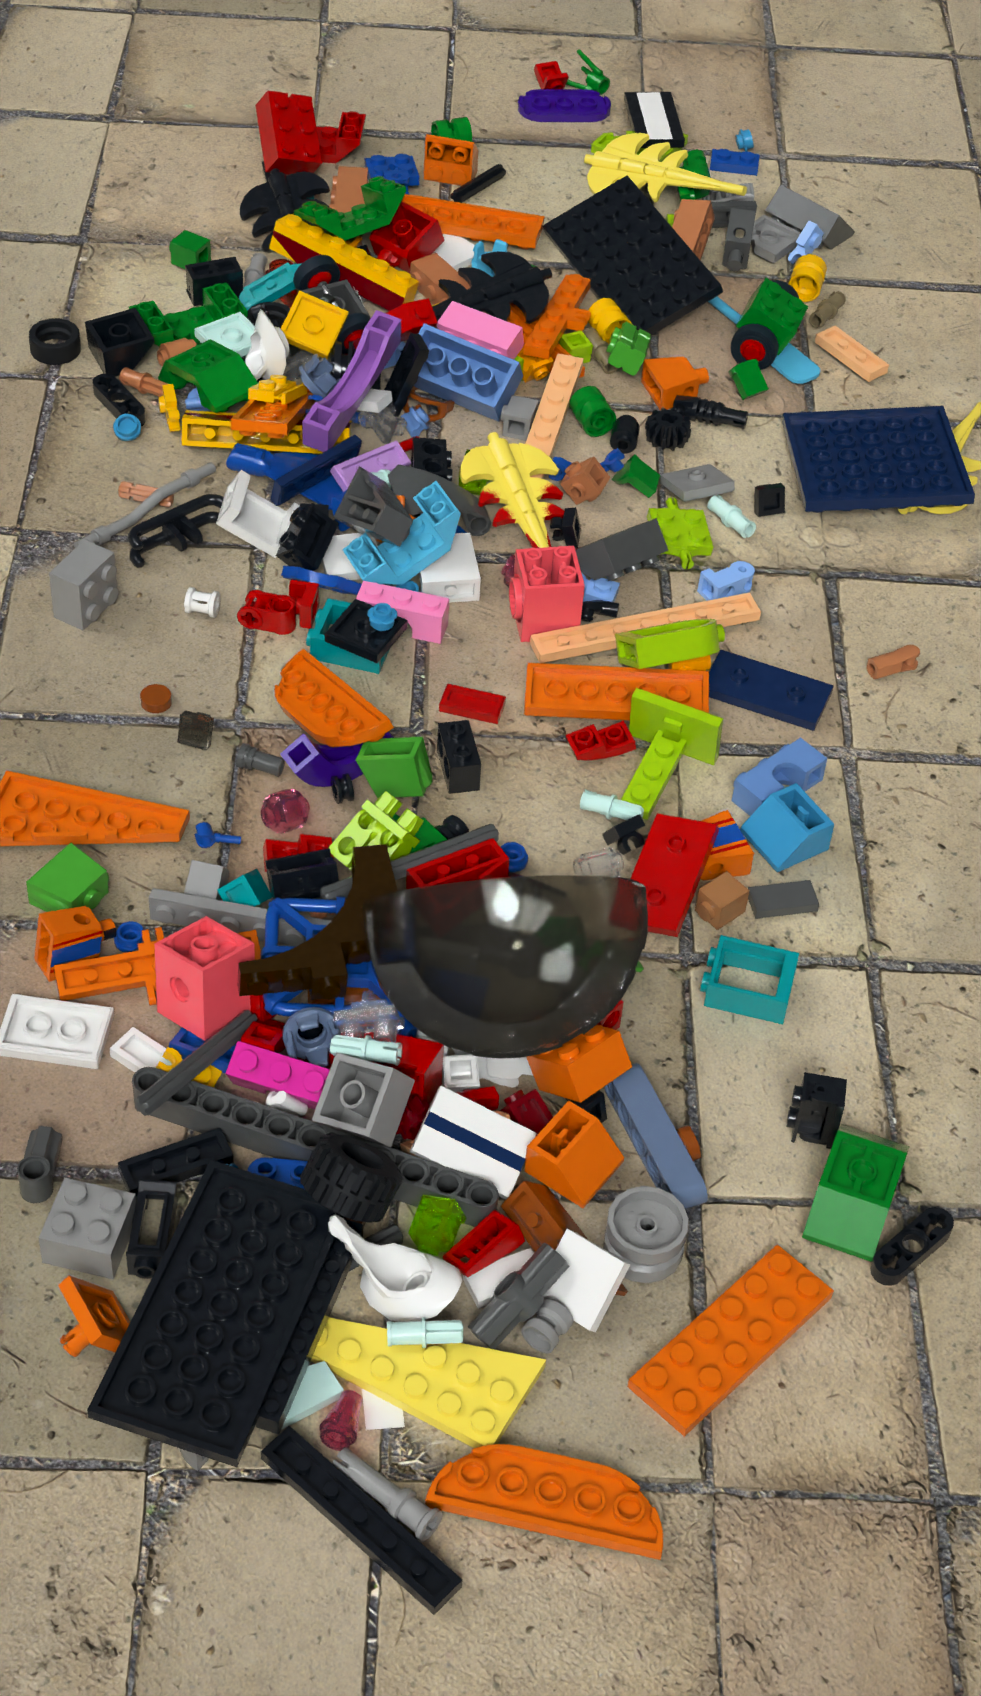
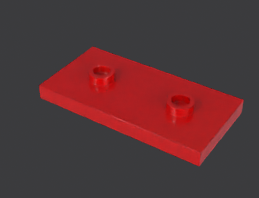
M657 813L615 915L616 925L678 937L718 835V825Z

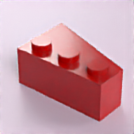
M492 838L409 868L406 873V898L438 940L508 886L509 857Z
M349 1025L343 1036L365 1038L366 1035H369L373 1040L402 1043V1058L397 1057L401 1060L398 1066L388 1063L370 1062L395 1068L414 1079L415 1082L410 1096H419L421 1102L427 1100L430 1105L438 1088L442 1085L444 1043ZM330 1053V1066H329V1068H331L332 1063H333V1060H334V1057H335V1056H333L331 1053Z

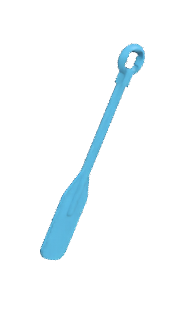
M716 296L708 301L734 324H737L741 315L722 299ZM790 343L776 356L771 364L779 373L796 384L807 383L818 378L820 375L819 366Z

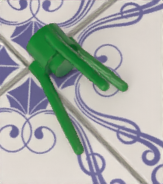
M578 49V55L593 71L591 72L585 66L581 67V70L588 75L586 78L587 86L571 80H567L566 85L578 89L594 90L599 92L600 95L604 94L610 86V79L603 75V71L597 68Z

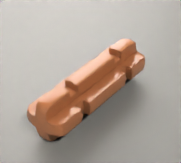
M123 481L119 486L118 493L121 498L130 500L133 497L134 501L143 502L158 488L141 484L133 486L134 483ZM174 494L161 500L159 506L171 507L174 501Z

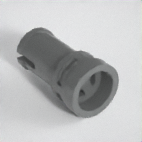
M246 743L241 745L236 758V767L248 770L256 769L276 777L281 776L285 765V760L282 757L259 751V748Z

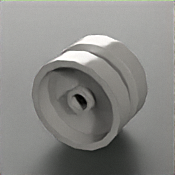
M648 1186L627 1189L615 1198L608 1211L603 1249L630 1264L625 1278L634 1282L652 1283L664 1280L676 1271L682 1261L684 1244L688 1233L689 1218L684 1205L673 1194L660 1188Z

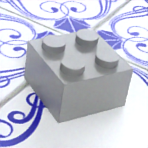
M84 540L49 572L54 618L83 631L92 622L96 621L109 605L116 601L118 589L114 552Z
M336 1052L312 1121L391 1148L415 1080L395 1068Z
M64 1177L39 1236L42 1263L114 1280L130 1239L136 1206L135 1193Z

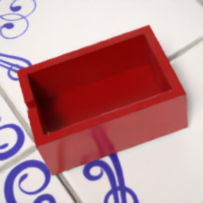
M268 90L255 105L265 172L270 173L272 169L277 168L286 175L302 171L314 173L322 164L312 97L291 94L288 98V93Z

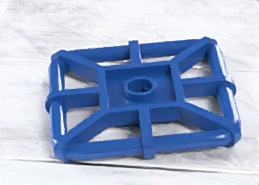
M276 897L270 901L265 919V944L261 950V959L296 947L278 946L279 919H284L305 936L307 941L327 925L312 924L298 912L336 913L337 915L344 906L345 897H336V900L280 899ZM405 903L401 904L399 924H401V951L375 950L374 943L373 961L346 964L348 973L347 987L368 988L390 1007L344 1005V997L335 998V1005L287 1003L304 991L299 990L296 992L263 994L265 1010L272 1016L277 1014L290 1017L301 1009L317 1007L331 1012L338 1022H343V1019L385 1021L400 1019L406 1021L413 1016L416 1001L415 969L418 967V955L415 953L412 909ZM390 928L373 929L375 939ZM375 965L398 966L401 969L402 997L375 975Z

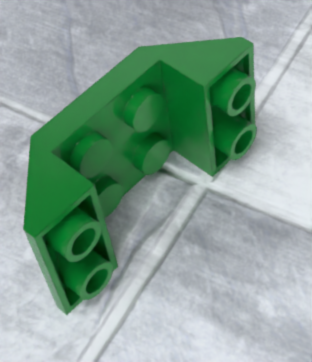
M377 176L369 179V183L361 186L365 204L353 206L351 208L352 211L346 213L338 212L327 205L319 204L316 201H308L302 204V208L294 210V214L307 223L322 228L325 233L346 241L389 225L406 193V187L396 183L394 180H387L383 176Z
M227 282L203 288V306L193 307L181 312L163 315L154 301L128 306L129 309H137L154 337V344L159 347L163 343L182 338L193 339L199 345L201 342L195 337V328L241 312L245 317L248 316V311Z
M211 339L166 360L158 376V380L173 384L174 389H181L188 382L196 385L201 405L214 413L225 412L230 406L249 400L248 388L258 384L240 354Z
M841 1124L822 1173L802 1238L872 1262L910 1146Z

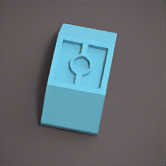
M437 481L425 487L413 497L423 511V514L413 519L409 535L400 547L387 542H383L376 547L365 532L342 549L363 581L403 585L451 550L461 513Z

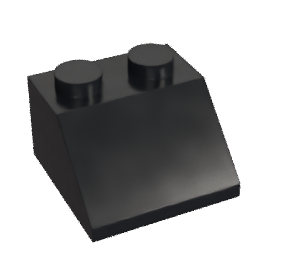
M136 308L85 321L88 347L104 374L119 376L125 367L133 370L155 343L154 337Z

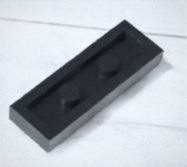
M410 333L384 389L391 391L393 401L385 407L389 416L399 417L407 403L413 385L418 380L419 372L424 362L428 359L429 349L420 334Z
M217 1128L118 1162V1171L127 1192L135 1193L137 1197L139 1179L177 1183L203 1174L210 1160L229 1165L234 1163L233 1153L221 1128Z

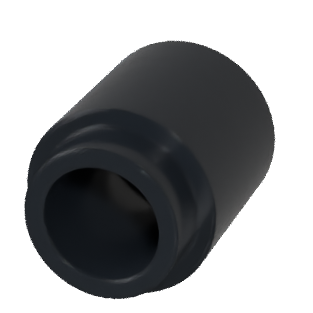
M623 415L613 423L610 445L613 449L618 448L623 454L632 452L637 446L640 426L634 417Z

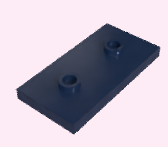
M720 650L709 671L710 698L815 731L834 685L724 650Z

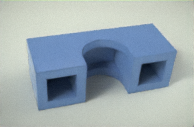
M800 737L790 745H784L773 756L762 759L757 766L748 772L739 774L733 783L734 790L731 801L751 816L770 794L784 788L782 784L790 786L797 783L804 791H807L823 780L827 758Z

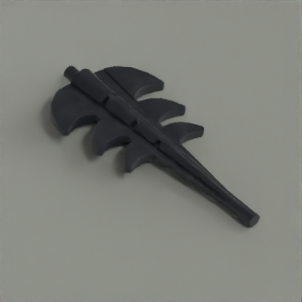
M274 168L270 171L268 182L255 186L244 196L240 205L241 220L245 221L254 215L264 213L257 219L252 229V235L256 238L261 234L274 230L276 220L288 214L295 215L294 210L302 208V204L305 202L316 201L319 204L327 205L320 200L306 198L321 193H328L330 189L326 181L315 173L302 171L286 176L279 169ZM273 232L264 240L261 246L263 252L271 250L269 246Z
M497 251L481 255V261L493 270L495 276L491 277L486 272L477 268H459L458 275L468 282L470 288L466 289L456 281L440 279L438 285L447 293L449 299L432 307L437 322L452 301L481 312L486 311L491 316L508 321L510 304L513 303L524 313L526 323L530 324L539 319L547 310L549 291L544 280L552 278V271L550 268L540 270L538 267H532L526 259L511 252Z

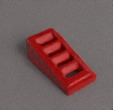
M493 1210L444 1254L442 1258L444 1261L460 1269V1273L468 1278L516 1250L525 1242V1239L517 1223L497 1210ZM466 1256L470 1260L464 1263L460 1259Z

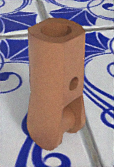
M906 645L893 652L869 658L866 669L873 679H879L903 671L915 670L918 667L916 658L920 655V649L915 645Z

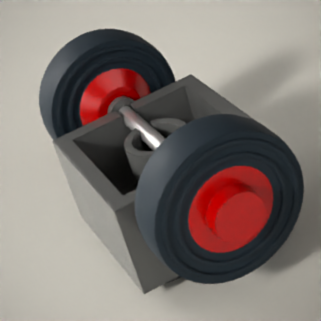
M328 255L311 257L297 268L293 277L294 285L298 292L300 290L319 299L324 294L329 293L335 297L333 305L349 311L348 318L337 341H342V354H348L349 341H353L356 351L364 328L371 319L370 315L348 280L339 281L340 269L333 258Z

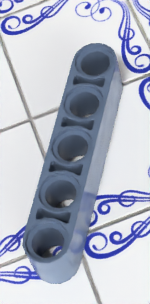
M638 1063L632 1064V1068L604 1086L607 1097L656 1188L673 1194L684 1205L685 1209L706 1203L708 1194L701 1174L642 1067Z

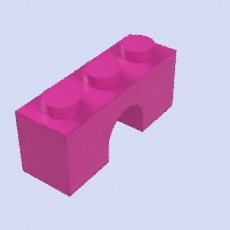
M237 1041L225 1074L235 1085L266 1094L267 1090L277 1093L285 1091L307 1104L308 1108L315 1110L330 1069Z

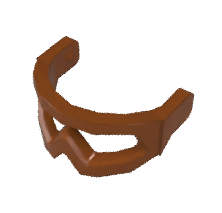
M415 386L412 387L408 396V400L411 397L418 402L437 406L438 413L428 415L430 418L428 422H435L444 418L448 412L453 410L455 404L452 400L442 402L421 397L415 393ZM408 400L406 405L403 407L405 413H408L410 411ZM420 404L415 406L416 409H418L419 407L422 408Z

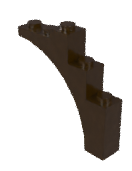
M386 844L353 847L351 866L352 888L344 906L333 920L314 937L280 954L265 959L238 963L237 986L239 996H258L267 993L296 992L309 989L311 1000H330L337 997H346L348 978L346 964L373 961L375 943L373 929L399 927L401 901Z

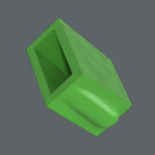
M423 737L381 738L375 742L367 741L363 743L356 758V762L377 798L385 791L394 797L424 796L426 788L432 783V772Z
M70 843L26 881L29 904L46 912L81 906L94 909L101 899L109 893V875L106 869Z

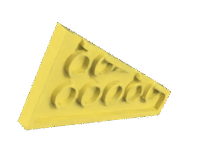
M330 1317L311 1359V1362L315 1364L325 1361L332 1373L473 1448L498 1444L546 1365V1359L464 1343L427 1344L426 1348H422V1345H392L388 1347L386 1328Z

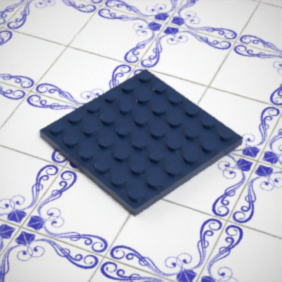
M944 406L783 413L782 424L805 512L820 513L833 510L904 509L918 506L934 507L939 505L962 506L964 504H974L975 493Z

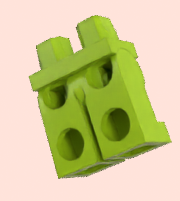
M385 791L374 804L368 799L362 805L363 809L355 815L329 847L330 853L350 870L353 847L386 844L390 861L408 855L412 847L415 848L420 842L414 835L424 820L407 808L400 818L395 821L392 817L401 807L402 803Z

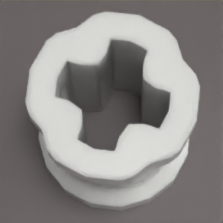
M189 587L184 602L185 613L199 612L209 614L211 618H216L220 607V593L218 591H213V593L196 591L194 587ZM198 601L207 602V604L198 603Z

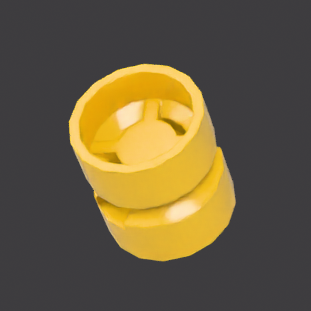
M812 254L803 255L795 262L789 285L796 290L802 302L813 301L820 294L827 272L826 263L822 258Z
M610 298L597 300L588 310L591 312L588 323L597 330L601 339L608 344L615 327L620 329L626 321L632 324L615 301Z

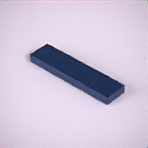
M353 435L274 480L270 501L276 506L281 505L332 475L330 470L334 465L359 455L362 440L358 436Z

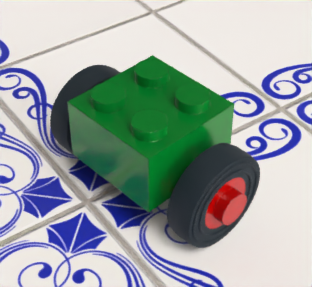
M765 277L750 297L736 324V327L739 329L731 341V353L738 364L757 359L760 370H763L774 362L776 356L783 351L795 336L809 306L799 299L798 293L791 285L779 280H769Z

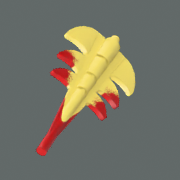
M497 432L490 433L487 437L489 440L488 446H477L464 456L460 467L461 482L466 484L473 480H492L493 482L488 483L481 491L478 506L483 507L494 503L507 504L495 514L492 526L498 527L500 525L518 523L533 548L552 547L544 520H551L553 517L563 518L564 510L552 503L538 502V500L547 498L561 500L563 492L548 480L530 476L537 474L557 475L559 469L553 460L542 450L529 444H508L506 439L499 438Z

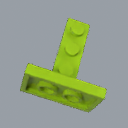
M636 688L631 698L629 731L633 737L650 742L651 744L621 800L642 806L644 808L642 818L648 820L682 755L713 766L715 765L719 757L723 718Z

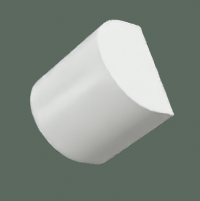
M477 1054L443 1056V1085L445 1088L453 1092L480 1088Z

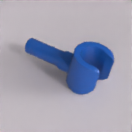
M207 822L196 825L197 833L194 835L197 844L201 848H209L215 842L241 844V836L213 833L211 825Z

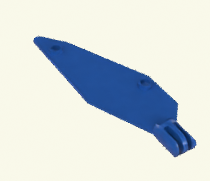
M237 443L228 456L226 465L233 471L240 472V470H243L250 475L258 477L268 476L276 480L318 455L298 452L272 454L266 449ZM333 475L300 494L317 504L329 505V510H332V498L339 496L343 491ZM457 525L455 533H467Z

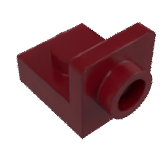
M537 1089L527 1094H524L522 1090L515 1092L503 1100L506 1107L500 1110L509 1114L512 1121L536 1132L537 1135L553 1118Z

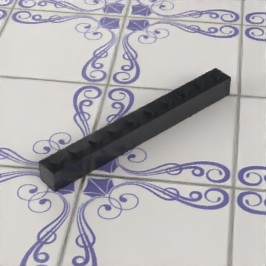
M345 1219L347 1224L363 1238V1224ZM338 1238L333 1245V1249L325 1263L319 1281L256 1423V1428L280 1434L354 1260L352 1254Z

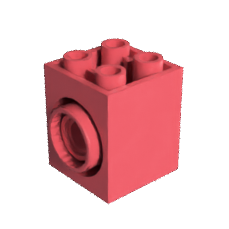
M574 546L516 549L514 576L509 582V602L512 617L516 619L521 642H530V636L533 634L579 626L581 624L585 585Z
M205 916L154 943L158 1013L205 1041L244 1010L251 1012L250 995L239 996L237 984L238 963L255 960L253 942Z

